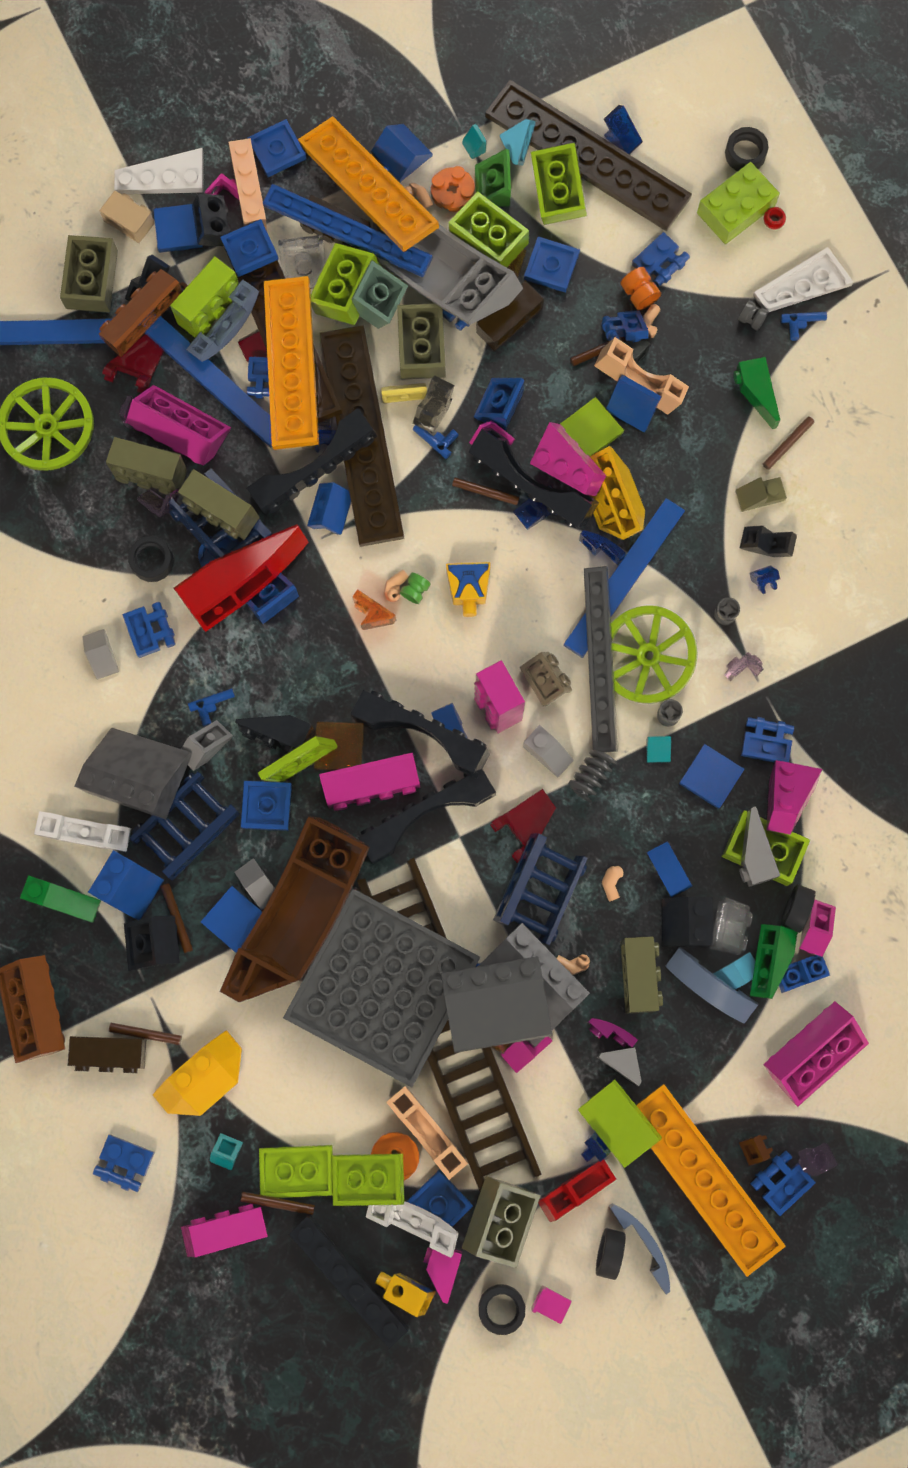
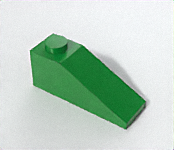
M766 357L739 362L736 371L733 373L735 384H739L740 392L772 429H776L781 419Z
M28 876L20 896L23 900L92 923L95 920L101 903L99 899Z
M761 924L750 996L773 999L794 957L798 932L782 926Z

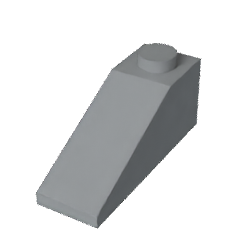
M756 807L751 808L747 812L741 859L742 868L739 869L743 882H747L749 887L780 876Z

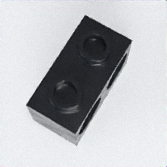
M198 193L192 203L198 245L223 246L220 237L231 232V226L227 221L228 206L225 204L224 195Z

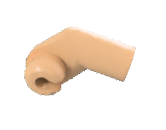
M410 183L409 186L405 187L412 196L419 199L425 209L433 206L423 186Z
M652 304L643 316L649 330V338H654L658 330L657 327L652 326L654 319L660 312V307L656 304Z
M401 570L386 581L385 597L390 602H395L399 599L400 585L408 580V575L404 570Z
M620 866L608 868L602 879V886L609 902L620 898L615 886L618 879L623 877V869Z
M581 954L570 961L560 955L557 957V960L572 975L586 971L590 963V958L585 954Z

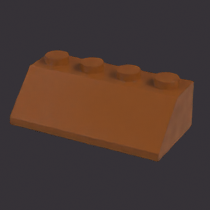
M162 269L157 273L153 272L147 278V284L142 289L138 288L131 295L132 300L127 305L122 304L116 310V316L111 321L107 320L100 327V338L120 357L133 346L182 293L180 283Z
M45 955L19 959L1 967L0 993L15 1063L65 1050V1037L61 1031L60 1015L56 1008L54 988L51 985L49 965L46 962Z

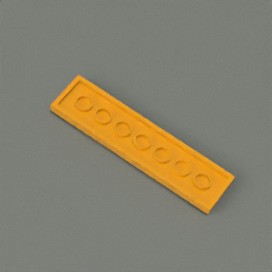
M333 116L298 139L303 150L403 252L439 228V222Z
M303 276L264 281L273 450L319 445L309 277Z
M664 1084L636 1105L662 1137L659 1142L651 1147V1150L746 1277L786 1247Z

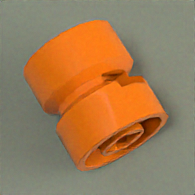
M644 267L634 269L620 283L626 294L631 295L630 300L637 310H643L651 306L661 296V292L656 284L650 282L651 277Z

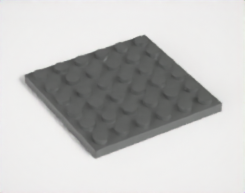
M352 889L333 928L315 957L283 1018L400 1082L413 1087L448 1020L441 973L474 968L480 956Z

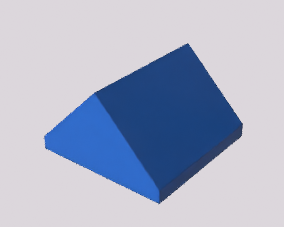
M404 124L386 126L371 150V153L383 166L389 167V172L399 182H402L433 156V153Z
M491 378L474 418L484 423L492 420L506 431L523 395L524 379Z
M280 573L246 604L260 622L264 624L297 599L299 595L296 587Z

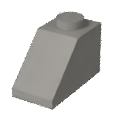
M216 720L189 736L181 748L192 753L188 766L194 771L207 763L233 735Z
M540 725L524 741L523 748L557 778L573 762L572 757L562 745Z

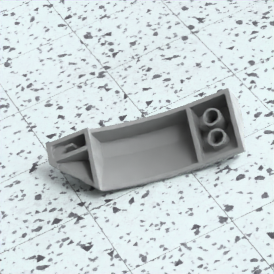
M373 222V229L384 233V232L375 224V222ZM440 224L437 230L413 245V247L433 256L424 277H420L376 257L380 263L413 289L469 325L508 306L523 290L522 285L512 270L477 251Z

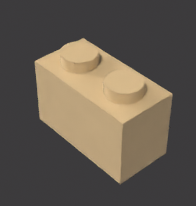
M114 191L99 210L104 222L137 243L142 241L154 225L150 209L142 204L140 206L137 205L125 193L120 194Z

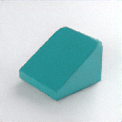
M474 124L464 137L462 144L472 159L486 153L487 140L478 125Z
M671 736L647 737V763L671 762Z
M220 1133L211 1152L210 1162L232 1170L243 1142Z

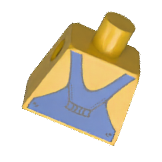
M490 562L446 564L453 605H463L464 617L477 616L476 605L486 604Z
M381 1272L375 1282V1286L386 1291L383 1296L384 1299L415 1317L426 1314L436 1293L433 1289L401 1273L394 1274L391 1277ZM400 1286L403 1288V1295L399 1293Z

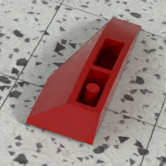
M296 524L210 561L175 586L174 590L198 624L206 632L263 590L296 558L309 542Z

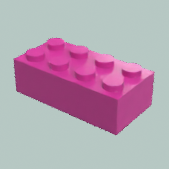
M502 660L476 673L474 700L480 710L484 708L486 712L485 720L490 729L495 728L496 732L500 733L521 722L525 701Z

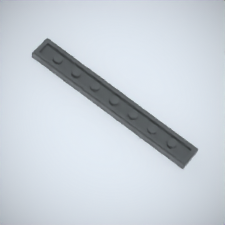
M608 567L584 568L593 750L604 753L618 752Z

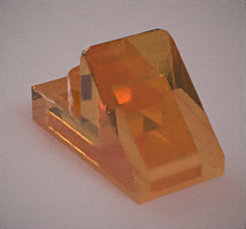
M358 589L352 596L355 603L354 607L364 614L368 612V615L361 623L362 630L392 625L396 622V615Z

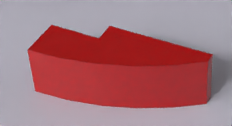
M604 1158L540 1198L538 1204L549 1222H553L587 1201L617 1179Z

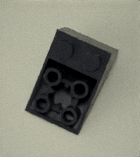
M291 715L242 718L235 721L239 731L242 732V736L255 741V738H258L264 742L263 745L274 750L279 747L285 751V754L290 753L309 741L316 734L312 724Z

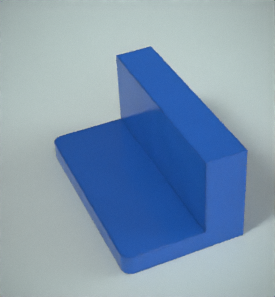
M334 482L320 483L307 526L312 529H327L337 535H341L351 503L349 490Z

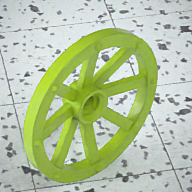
M37 378L21 384L6 397L0 408V441L7 453L16 462L30 469L47 471L59 469L72 463L85 451L93 434L94 418L87 399L75 386L57 378ZM49 388L69 393V396L53 415H51ZM37 389H42L43 414L40 415L22 398L24 395ZM77 400L82 407L84 418L58 422L74 401ZM17 403L35 420V423L8 422V417L12 408ZM49 424L51 425V427H50L49 429H47V430L44 429V428H46ZM84 426L82 435L76 445L59 433V430ZM7 430L37 432L14 448L9 440ZM54 437L70 451L50 460L51 438ZM43 438L42 460H35L22 455L23 452Z
M640 606L622 613L611 623L612 640L617 631L626 624L640 647L635 649L612 643L613 651L637 656L636 660L613 672L614 691L626 699L643 704L658 703L672 698L688 684L696 668L698 652L693 632L681 617L663 607ZM643 615H654L649 643L645 642L632 619ZM665 617L674 622L680 630L656 646L661 618ZM685 637L688 647L687 660L662 655L663 651ZM653 652V658L650 660L646 659L647 653ZM660 662L685 667L681 677L672 686L659 665ZM643 665L635 693L627 690L617 681L619 677ZM652 667L665 690L656 694L642 695L650 668Z

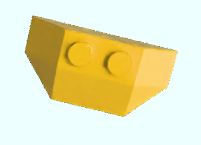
M608 446L590 456L606 475L597 495L591 496L599 502L593 514L600 530L624 540L643 530L645 509L629 468L614 449Z
M227 1030L202 1047L169 1076L154 1092V1098L168 1114L203 1115L238 1084L242 1047Z

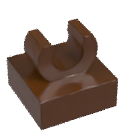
M757 1135L739 1142L749 1165L764 1162L771 1158L769 1154L773 1149L772 1147L767 1149L763 1140L767 1139L766 1135Z

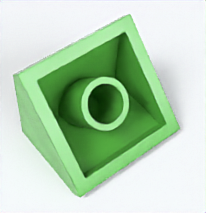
M504 149L475 165L476 192L481 193L498 207L510 206L511 201L510 153L508 149Z

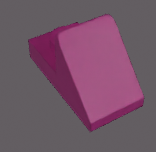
M545 1037L534 1048L527 1040L515 1042L501 1056L518 1073L553 1041L550 1037Z

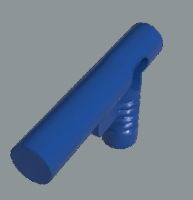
M826 311L781 314V323H789L790 339L792 341L799 340V329H805L807 322L827 320Z
M419 423L413 427V431L445 459L451 455L452 452L447 447L459 436L454 429L444 437L440 432H437L434 436L431 435ZM444 446V449L440 450L438 447Z
M231 688L190 702L188 706L191 712L198 710L202 725L206 727L212 723L208 714L217 710L215 704L233 698L235 695ZM204 702L202 708L197 706L198 703Z

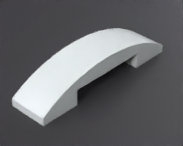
M39 811L34 834L86 846L126 852L131 828L101 824Z
M405 1201L404 1205H368L366 1218L385 1227L393 1224L429 1241V1248L450 1258L453 1256L459 1233L438 1216Z

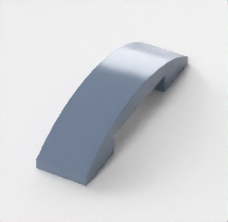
M242 280L229 296L233 301L207 335L205 336L200 332L186 350L203 362L223 349L246 322L254 307L259 291Z
M681 947L677 949L666 964V967L692 991L717 1009L742 1023L747 1021L758 1006L757 1002L742 991H736L701 966L699 960Z
M612 1203L609 1205V1208L622 1228L626 1229L633 1225L658 1264L650 1269V1272L663 1292L668 1294L670 1292L669 1274L664 1257L656 1241L633 1215Z

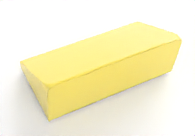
M426 383L382 387L383 403L426 399Z

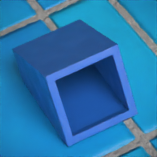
M113 850L88 893L139 920L142 919L163 884L164 879Z

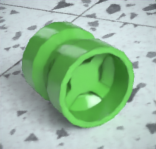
M412 572L408 577L407 585L403 586L400 590V594L412 603L420 604L423 599L421 593L427 591L431 583L424 577Z

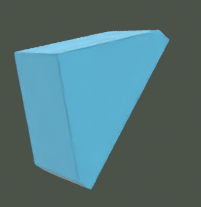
M525 119L499 135L505 148L509 150L513 164L524 165L536 121Z
M749 952L713 974L733 989H737L753 979L755 959Z

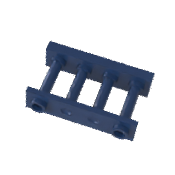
M212 469L204 473V476L236 495ZM173 498L169 501V513L176 522L181 521L215 559L272 535L268 528L258 519L250 531V535L224 554L216 546L228 536L223 528L209 538L201 530V528L209 523L206 517L202 516L194 522L186 513L189 511L187 505L183 503L179 506Z
M199 772L190 774L183 781L184 785L177 791L169 810L170 813L177 807L199 829L200 835L194 841L192 839L189 840L168 818L163 819L154 815L144 824H138L133 829V835L130 837L136 844L143 840L165 863L164 866L166 868L162 872L171 880H174L240 815L232 805L223 807L200 784L205 778ZM192 790L217 813L215 815L217 818L211 824L209 822L205 823L183 800ZM158 823L182 846L181 849L183 851L177 857H172L149 834Z
M531 833L493 921L503 925H509L512 921L520 925L523 923L527 928L541 934L539 941L542 944L550 945L558 935L557 928L576 884L586 871L588 858L585 856H575L574 860L546 847L547 837L539 833ZM544 856L570 869L565 881L563 882L537 869L535 864L538 857ZM533 877L560 890L555 904L527 891L526 885L529 878ZM524 899L550 912L546 924H540L518 913L516 907L519 900Z

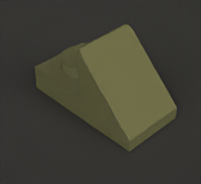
M762 477L735 490L742 512L779 503L787 499L781 477L763 481Z

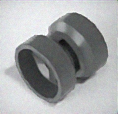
M749 300L738 320L742 323H749L751 328L758 331L769 311L756 307V304Z
M731 597L723 598L714 611L716 621L721 625L732 624L739 615V603Z
M673 699L664 701L657 712L659 722L667 727L677 724L683 713L681 704Z

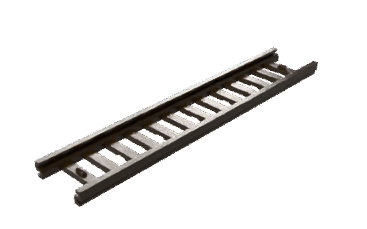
M415 858L407 861L413 880L372 896L365 878L357 880L361 893L379 903L418 889L422 902L397 912L409 918L426 911L431 924L424 927L446 938ZM447 1020L440 1034L450 1030L449 1020ZM453 1045L436 1052L432 1049L427 1060L479 1191L481 1192L485 1180L484 1176L526 1159L533 1177L542 1175L491 1047L481 1048L485 1058L444 1075L438 1061L457 1053L454 1052ZM489 1067L494 1081L452 1098L447 1086L448 1083ZM496 1090L499 1091L503 1104L461 1121L457 1106ZM508 1113L512 1127L470 1144L465 1130ZM517 1136L522 1148L521 1150L481 1167L479 1166L474 1153Z

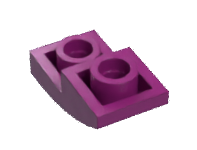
M594 1018L587 1022L591 1025L589 1030L599 1039L601 1036L606 1039L613 1032L615 1034L613 1039L623 1048L626 1045L632 1048L638 1041L633 1035L610 1022Z

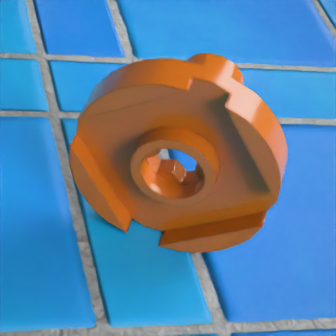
M461 166L443 169L432 178L431 196L434 203L441 209L443 207L449 209V212H458L474 196V181L470 174ZM450 186L457 187V192L454 194L452 191L448 192L447 190Z
M400 1132L387 1133L381 1136L374 1144L371 1154H392V1150H396L398 1154H403L405 1181L417 1169L420 1159L418 1147L408 1135Z

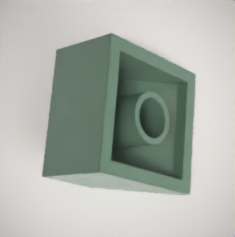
M370 261L351 300L360 317L379 329L391 322L397 310V305L400 304L408 285L374 261Z

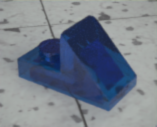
M618 105L603 119L609 129L604 134L605 138L626 153L631 154L643 142L624 105Z

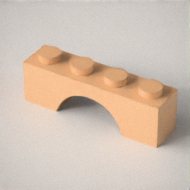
M251 139L230 141V156L238 190L243 225L246 226L261 219L267 231Z
M614 337L602 348L594 366L617 382L621 375H624L662 396L657 408L667 415L681 405L689 386L671 374L660 376L646 372L635 362L633 358L634 349Z
M407 1086L403 1087L386 1102L418 1139L449 1180L468 1164V1161Z

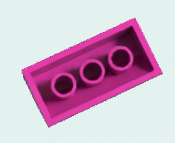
M155 385L132 400L125 422L133 426L135 430L151 436L155 441L162 442L171 447L173 451L189 457L193 462L203 466L214 458L231 429L228 425Z
M413 753L319 774L327 806L329 809L333 808L334 811L348 808L347 805L356 803L357 806L370 803V799L378 797L380 800L390 799L394 797L393 794L402 792L403 795L416 792L417 788H420Z
M834 1001L763 1065L772 1079L798 1107L864 1049L869 1042L854 1016Z

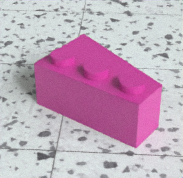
M549 422L530 464L585 495L596 496L606 475L583 452L579 444L568 435L562 425Z
M775 761L769 779L767 830L791 835L812 793L816 789L822 769L790 762Z
M253 1204L238 1207L239 1212L230 1214L229 1210L214 1214L215 1218L206 1220L205 1217L191 1220L190 1225L181 1227L187 1257H198L268 1237L261 1207L254 1208Z

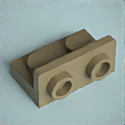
M540 652L519 667L543 706L549 705L563 694L572 691L569 677L561 672L558 667L559 662L557 658L549 652Z

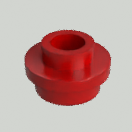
M773 207L765 212L763 220L768 228L776 230L784 226L786 215L781 208ZM775 217L778 221H773L771 218Z

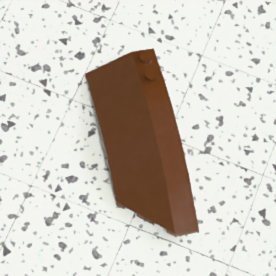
M308 817L272 896L241 948H238L220 992L237 1002H243L301 980L333 928L370 847L340 827L322 818Z

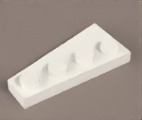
M203 148L115 170L114 191L120 194L203 192Z
M827 247L755 291L753 297L761 308L771 312L852 286L853 281Z

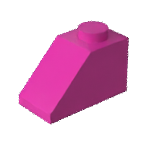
M814 900L810 916L801 934L799 949L823 957L833 937L835 906Z
M427 1248L424 1262L428 1263L426 1270L442 1302L448 1304L462 1257V1251L454 1250V1254L450 1258L434 1249Z

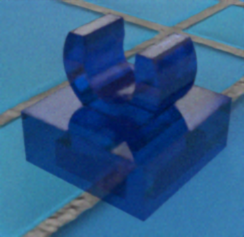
M318 429L319 445H315L317 453L320 452L321 444L328 446L331 443L336 430Z
M771 565L749 573L751 581L758 586V590L762 594L766 593L765 585L770 583L773 590L777 589L776 580L780 579L779 571Z
M594 1132L584 1142L587 1148L581 1155L586 1162L594 1156L601 1162L611 1151L597 1133Z

